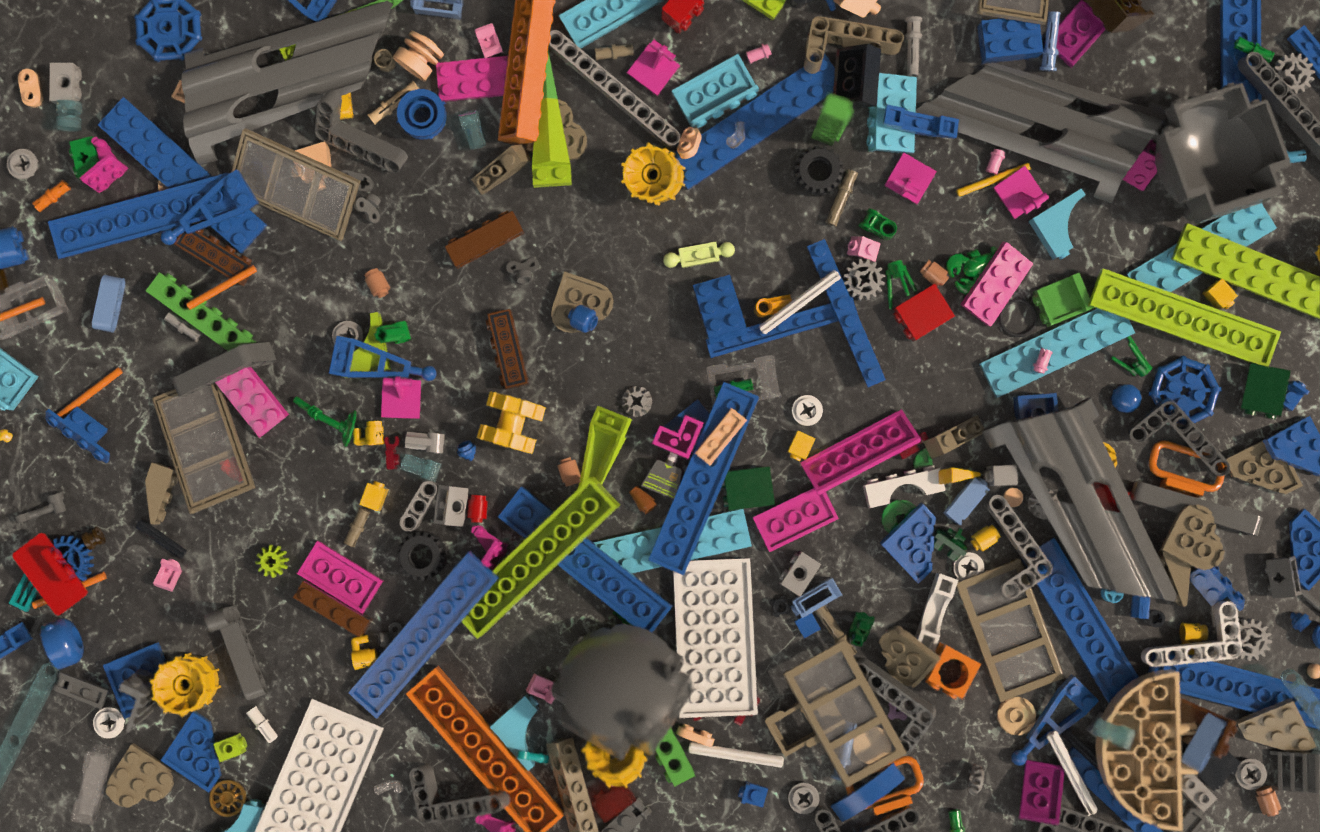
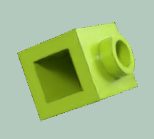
M240 733L214 743L219 761H225L247 751V742L244 737H241Z

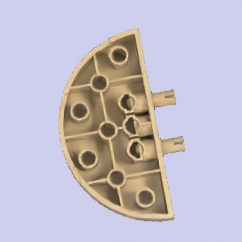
M1159 670L1142 675L1124 686L1114 696L1105 709L1099 723L1096 736V758L1101 777L1107 789L1119 804L1134 816L1151 825L1167 830L1183 831L1181 774L1197 775L1198 771L1181 763V735H1195L1197 731H1194V729H1197V724L1180 723L1179 672L1175 670Z

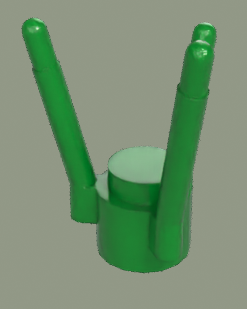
M902 260L889 263L887 265L889 270L885 271L887 275L889 309H892L893 302L891 276H893V279L900 278L906 296L910 294L903 276L906 277L913 291L917 292L915 284L907 272L906 265H903Z
M1128 336V345L1137 357L1132 363L1133 368L1114 356L1111 359L1128 370L1133 376L1138 374L1140 377H1143L1152 370V366L1144 358L1132 337Z

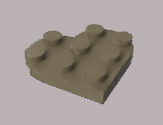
M558 99L569 160H577L587 147V136L581 126L573 122L571 108L566 102ZM534 142L528 143L526 149L528 152L533 153Z
M564 272L552 306L551 317L554 325L565 333L580 332L571 327L570 319L568 318L570 310L572 308L575 309L578 305H584L595 310L598 321L604 320L613 309L614 300L612 293L606 286Z
M1187 505L1181 509L1160 550L1200 570L1217 567L1223 560L1225 553L1220 541L1221 539L1214 533L1216 524H1214L1212 512L1201 505Z
M894 626L892 629L885 631L879 641L883 650L881 653L887 659L885 667H887L889 675L903 685L912 686V688L920 684L941 659L940 656L900 626Z
M133 743L110 776L106 794L116 805L126 808L139 803L142 799L156 802L171 792L174 785L171 774L172 770L165 763Z

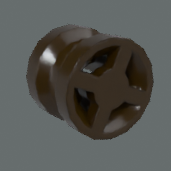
M97 526L92 528L90 532L82 533V540L89 550L95 549L97 545L106 543L103 532Z

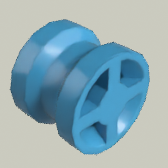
M1101 588L1100 591L1101 597L1111 603L1119 602L1124 595L1123 593Z

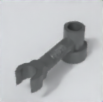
M60 492L48 496L49 505L16 516L17 523L19 524L53 511L55 515L67 511L63 502V493Z

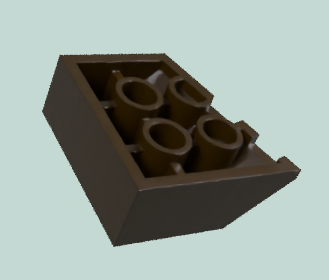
M1083 0L1092 8V13L1104 23V28L1111 33L1131 31L1155 15L1151 10L1147 12L1141 6V0Z

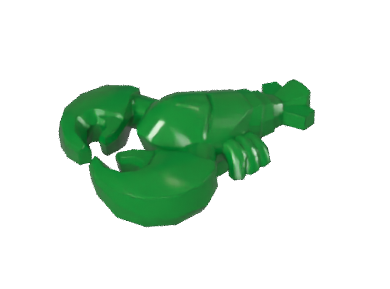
M995 246L991 247L990 253L980 255L978 250H972L967 253L971 258L965 257L962 254H954L948 258L946 271H948V275L951 278H954V268H956L957 275L960 273L962 263L965 264L964 274L973 277V280L961 278L960 281L964 282L965 285H961L958 281L955 282L956 288L965 295L969 293L998 250Z

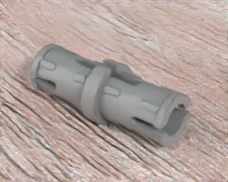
M173 311L166 315L165 321L176 327L179 333L186 334L195 342H198L203 336L200 330Z

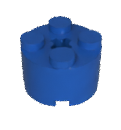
M13 226L0 229V269L24 264L26 260H29L27 250L23 249L21 242H24L23 234Z

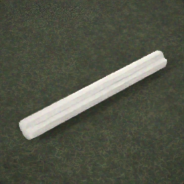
M836 270L830 272L759 326L762 333L767 334L841 278Z
M1050 731L1047 739L1088 815L1095 814L1097 807L1057 731Z
M690 742L688 752L692 754L780 768L784 762L782 756L719 746L709 747Z

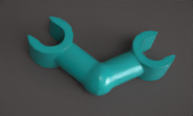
M518 751L517 759L549 763L548 755Z

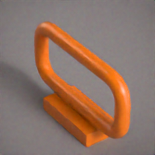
M1162 440L1154 444L1149 458V468L1154 475L1164 478L1160 483L1161 488L1195 498L1203 496L1204 491L1215 492L1221 488L1225 476L1216 475L1214 484L1209 485L1159 469L1157 467V459L1162 448L1201 458L1192 448ZM1202 451V454H1203V455H1205V456L1210 455L1209 453H1206V452H1203V451ZM1218 462L1216 464L1218 470L1224 468V462Z
M902 756L893 762L896 766L905 763L910 764L916 778V783L911 787L883 796L866 809L872 808L874 815H879L912 804L909 795L919 792L924 783L920 766L913 757ZM886 765V766H884L883 768H881V769L875 771L874 773L880 772L881 770H883V769H884L885 767H887L888 765ZM853 784L850 787H846L848 795L854 791Z

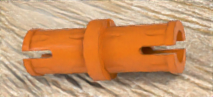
M61 180L52 189H47L45 194L33 201L32 204L39 212H42L43 209L53 202H58V198L70 191L71 188L64 180Z

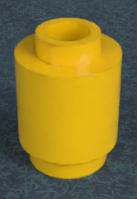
M990 525L971 536L973 540L970 542L976 550L980 549L983 552L997 543V539L1001 536L997 529Z

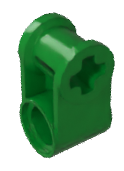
M868 208V213L863 222L859 223V226L884 240L892 239L897 231L896 223L884 217L876 210ZM890 226L893 232L885 234L883 227Z

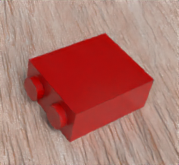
M933 284L893 309L895 312L893 314L894 318L898 323H902L905 328L903 330L905 336L909 340L912 339L913 342L955 317L936 284Z

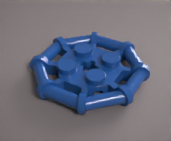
M150 0L134 16L136 20L135 42L154 58V61L160 62L161 60L176 59L183 61L185 60V53L190 52L203 39L200 26L201 12L196 10L186 0ZM160 4H172V7L161 8ZM181 6L189 14L183 16L177 11L178 7ZM155 7V14L152 17L146 18ZM190 20L193 22V33L188 32L187 22ZM144 23L148 25V34L144 35ZM167 23H169L172 26V29L169 32L163 30V27H166ZM186 37H190L191 39L181 49L179 45L185 41ZM153 39L158 44L156 50L147 42L148 40ZM165 47H175L177 51L162 53Z
M1183 355L1156 369L1157 374L1152 389L1149 392V396L1152 397L1155 405L1162 400L1160 395L1173 399L1194 423L1208 416L1211 417L1214 414L1213 410L1221 387L1218 386L1208 363L1203 364L1186 358ZM1180 366L1179 373L1173 376L1168 374L1169 371ZM1186 366L1197 369L1199 372L1196 375L1186 372ZM1203 374L1211 388H1205L1200 378ZM1164 377L1167 380L1166 388H1164V391H1159ZM1183 386L1189 390L1187 397L1180 394ZM1211 392L1207 406L1202 404L1205 399V393ZM1168 404L1167 408L1164 406L1163 411L1171 412L1174 405ZM1196 407L1202 410L1191 417L1189 416V411ZM1183 418L1177 421V423L1185 425L1187 422Z

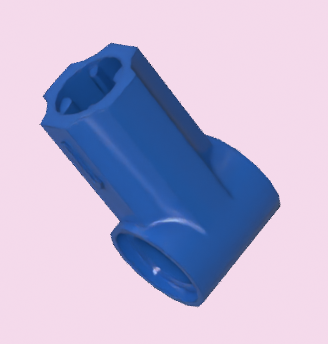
M1132 595L1131 617L1149 619L1150 597Z

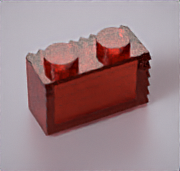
M611 786L605 792L601 790L596 793L591 804L603 822L606 823L636 802L637 797L629 786L627 788L624 786Z

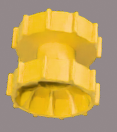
M650 143L637 150L631 149L632 153L626 162L621 164L624 166V180L621 182L626 184L632 193L631 196L634 198L639 197L642 201L646 199L647 202H654L658 206L661 202H666L670 199L675 200V196L681 187L685 186L683 183V170L685 167L675 158L676 154L673 152L669 153V150L666 148L662 150L658 147H653ZM657 170V172H658L657 178L654 179V180H651V178H650V173H651V171Z
M490 391L486 406L502 410L497 428L480 424L477 438L532 454L536 440L521 436L526 417L542 421L546 407Z
M187 653L184 655L185 657L178 656L167 664L159 665L160 669L154 679L150 680V683H153L154 697L152 700L157 701L164 709V713L171 712L184 716L189 711L193 712L202 708L204 704L208 705L213 702L212 698L216 694L217 689L221 688V685H219L217 673L219 668L216 669L207 660L208 656L201 657ZM184 679L189 681L190 686L188 689L183 686Z
M587 741L586 748H583L589 763L588 769L590 771L594 770L593 776L595 778L599 777L606 783L608 788L611 786H624L627 788V784L633 782L637 777H642L640 773L647 758L644 756L643 750L634 745L630 746L622 760L611 759L609 753Z

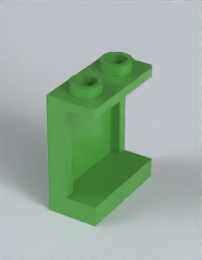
M1080 273L1033 292L1034 296H1032L1035 306H1038L1041 311L1040 319L1047 327L1094 308L1088 305L1090 297Z

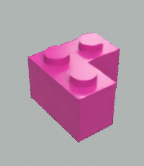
M685 415L678 433L659 426L652 444L688 459L703 422Z

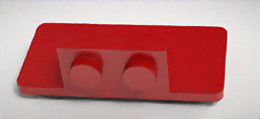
M39 533L13 553V559L55 615L63 614L88 594V590L76 576L74 569L67 564L62 553L55 548L45 533Z

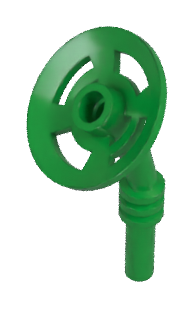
M299 397L294 398L293 403L305 410L307 415L341 432L343 447L346 448L348 446L356 421V410H353L345 421L338 422L323 414V411L316 406H311Z

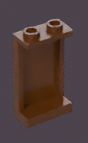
M1180 698V723H1196L1197 729H1194V731L1198 730L1208 713L1228 723L1224 734L1212 755L1218 758H1222L1223 755L1226 756L1230 748L1228 741L1230 737L1233 738L1238 728L1235 726L1237 722ZM1181 735V741L1190 744L1194 735Z

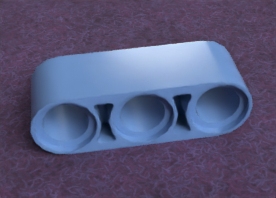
M103 275L92 319L93 329L107 332L115 331L125 289L124 278Z
M1208 713L1186 749L1181 762L1201 772L1224 734L1228 723Z

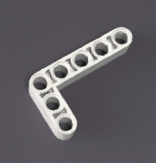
M1219 601L1215 604L1216 641L1145 648L1141 653L1142 661L1147 665L1158 667L1238 658L1242 653V644L1236 606L1227 601ZM1225 605L1229 608V612L1226 615L1222 613V608ZM1229 624L1231 632L1226 635L1224 628ZM1232 644L1234 650L1231 654H1228L1227 647ZM1210 646H1213L1214 653L1209 656L1207 650ZM1190 648H1193L1195 651L1192 658L1188 657V650ZM1174 650L1175 657L1169 660L1168 653ZM1151 652L1156 654V659L1153 662H1150L1148 659Z

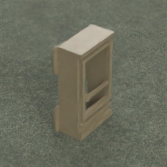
M822 686L809 693L805 699L807 703L814 702L828 694V690L825 686ZM833 700L817 708L825 723L821 727L825 734L845 723ZM798 702L783 711L776 712L765 720L785 757L805 745L812 747L820 742L813 730L810 734L788 746L777 728L775 722L801 708Z

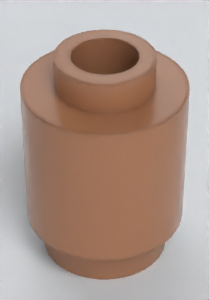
M928 260L920 270V273L923 274L922 277L930 283L936 284V286H943L949 278L947 276L948 271L935 261L931 262Z
M375 268L365 273V282L374 297L382 298L389 293L390 286L382 271Z
M571 457L560 460L561 464L557 465L562 482H565L566 487L580 483L581 475L576 460H571Z
M1271 786L1256 789L1257 794L1255 796L1262 814H1267L1268 817L1279 814L1278 811L1281 810V805L1275 790H1272Z

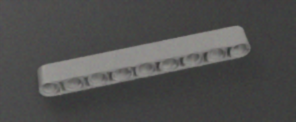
M558 30L550 32L551 40L548 46L557 56L666 148L675 149L678 147L680 134L673 126ZM553 38L561 39L557 45L552 44L551 41ZM568 50L575 51L572 57L566 56L565 53ZM582 62L590 64L587 69L580 68ZM597 74H602L604 79L596 81L594 77ZM612 86H616L619 89L615 94L610 93L608 90ZM630 98L633 100V104L626 106L623 104V101ZM642 110L648 113L645 118H640L637 114ZM660 123L662 128L657 131L652 128V125ZM669 135H674L677 140L670 143L666 138Z

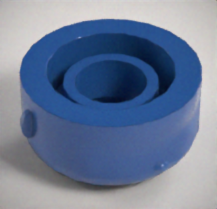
M412 90L406 93L398 104L397 123H400L403 130L413 138L432 139L445 126L447 113L444 105H446V102L441 101L430 90ZM422 107L429 108L431 115L426 122L420 123L414 120L416 110Z
M59 618L41 626L43 646L54 667L60 670L74 665L81 660L84 652L83 641L77 627L70 620Z

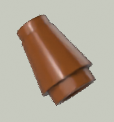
M639 486L630 491L629 494L638 509L645 515L657 506L654 502L655 499L639 488Z

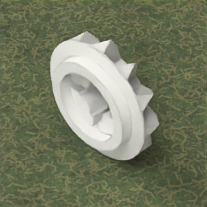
M810 395L799 397L792 407L793 418L804 426L817 423L823 413L820 401ZM804 405H806L807 407H815L810 411L812 418H810V416H808L807 414L800 415V413H802V411L804 410Z
M967 552L964 557L961 555L953 563V571L959 580L984 572L983 560L975 553ZM971 562V566L975 568L976 571L969 570V572L966 575V569L961 567V565H968V563Z
M103 708L94 717V729L103 738L116 737L124 729L125 720L117 708ZM109 717L110 720L116 721V723L111 725V728L109 727V724H102V722L108 720Z

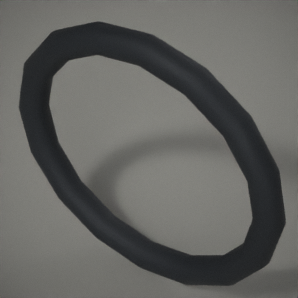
M1021 298L1008 301L999 314V324L1002 330L1009 336L1016 338L1031 334L1038 322V315L1034 305ZM1017 302L1029 306L1034 314L1031 328L1019 334L1010 332L1005 327L1002 317L1007 306Z

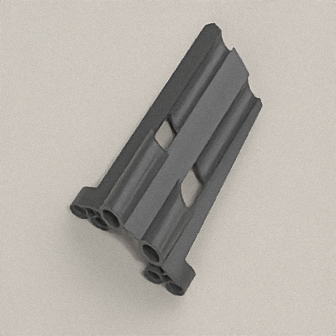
M384 1L209 55H205L204 48L185 53L186 70L182 72L181 80L185 95L183 125L185 135L189 140V146L197 163L204 165L217 161L214 150L215 144L241 135L242 130L245 128L254 130L317 106L328 90H335L340 96L361 89L369 74L373 51L378 39L384 33L393 4L389 1ZM296 44L291 60L261 69L257 66L256 59L258 55ZM278 89L277 100L272 109L243 118H235L233 116L235 107L241 101Z
M991 62L974 75L969 74L944 89L943 93L930 102H925L917 108L916 113L959 119V133L1097 180L1098 187L1093 197L1112 203L1121 181L1151 139L1156 141L1155 137L1159 135L1162 123L1166 119L1165 110L1169 107L1150 101L1147 108ZM1078 98L1110 109V111L1089 116L1065 106ZM1036 123L1063 132L1061 137L1048 143H1042L1020 135Z
M1091 398L1084 399L1076 403L1075 406L1037 417L1017 420L1015 415H1012L982 430L990 449L1006 444L1087 586L1175 602L1177 594L1093 422L1099 416V413ZM1040 467H1050L1061 476L1074 504L1053 501L1039 473ZM1099 480L1106 482L1120 513L1104 510L1092 486L1094 482Z

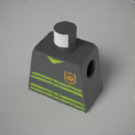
M669 452L665 462L657 459L641 486L674 499L682 469L675 467L679 456Z

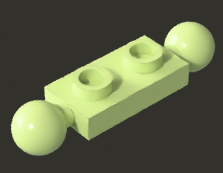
M716 242L679 248V255L672 252L667 253L663 258V262L669 268L675 267L679 262H681L682 268L719 262V255L731 257L735 252V248L730 242H725L718 248Z

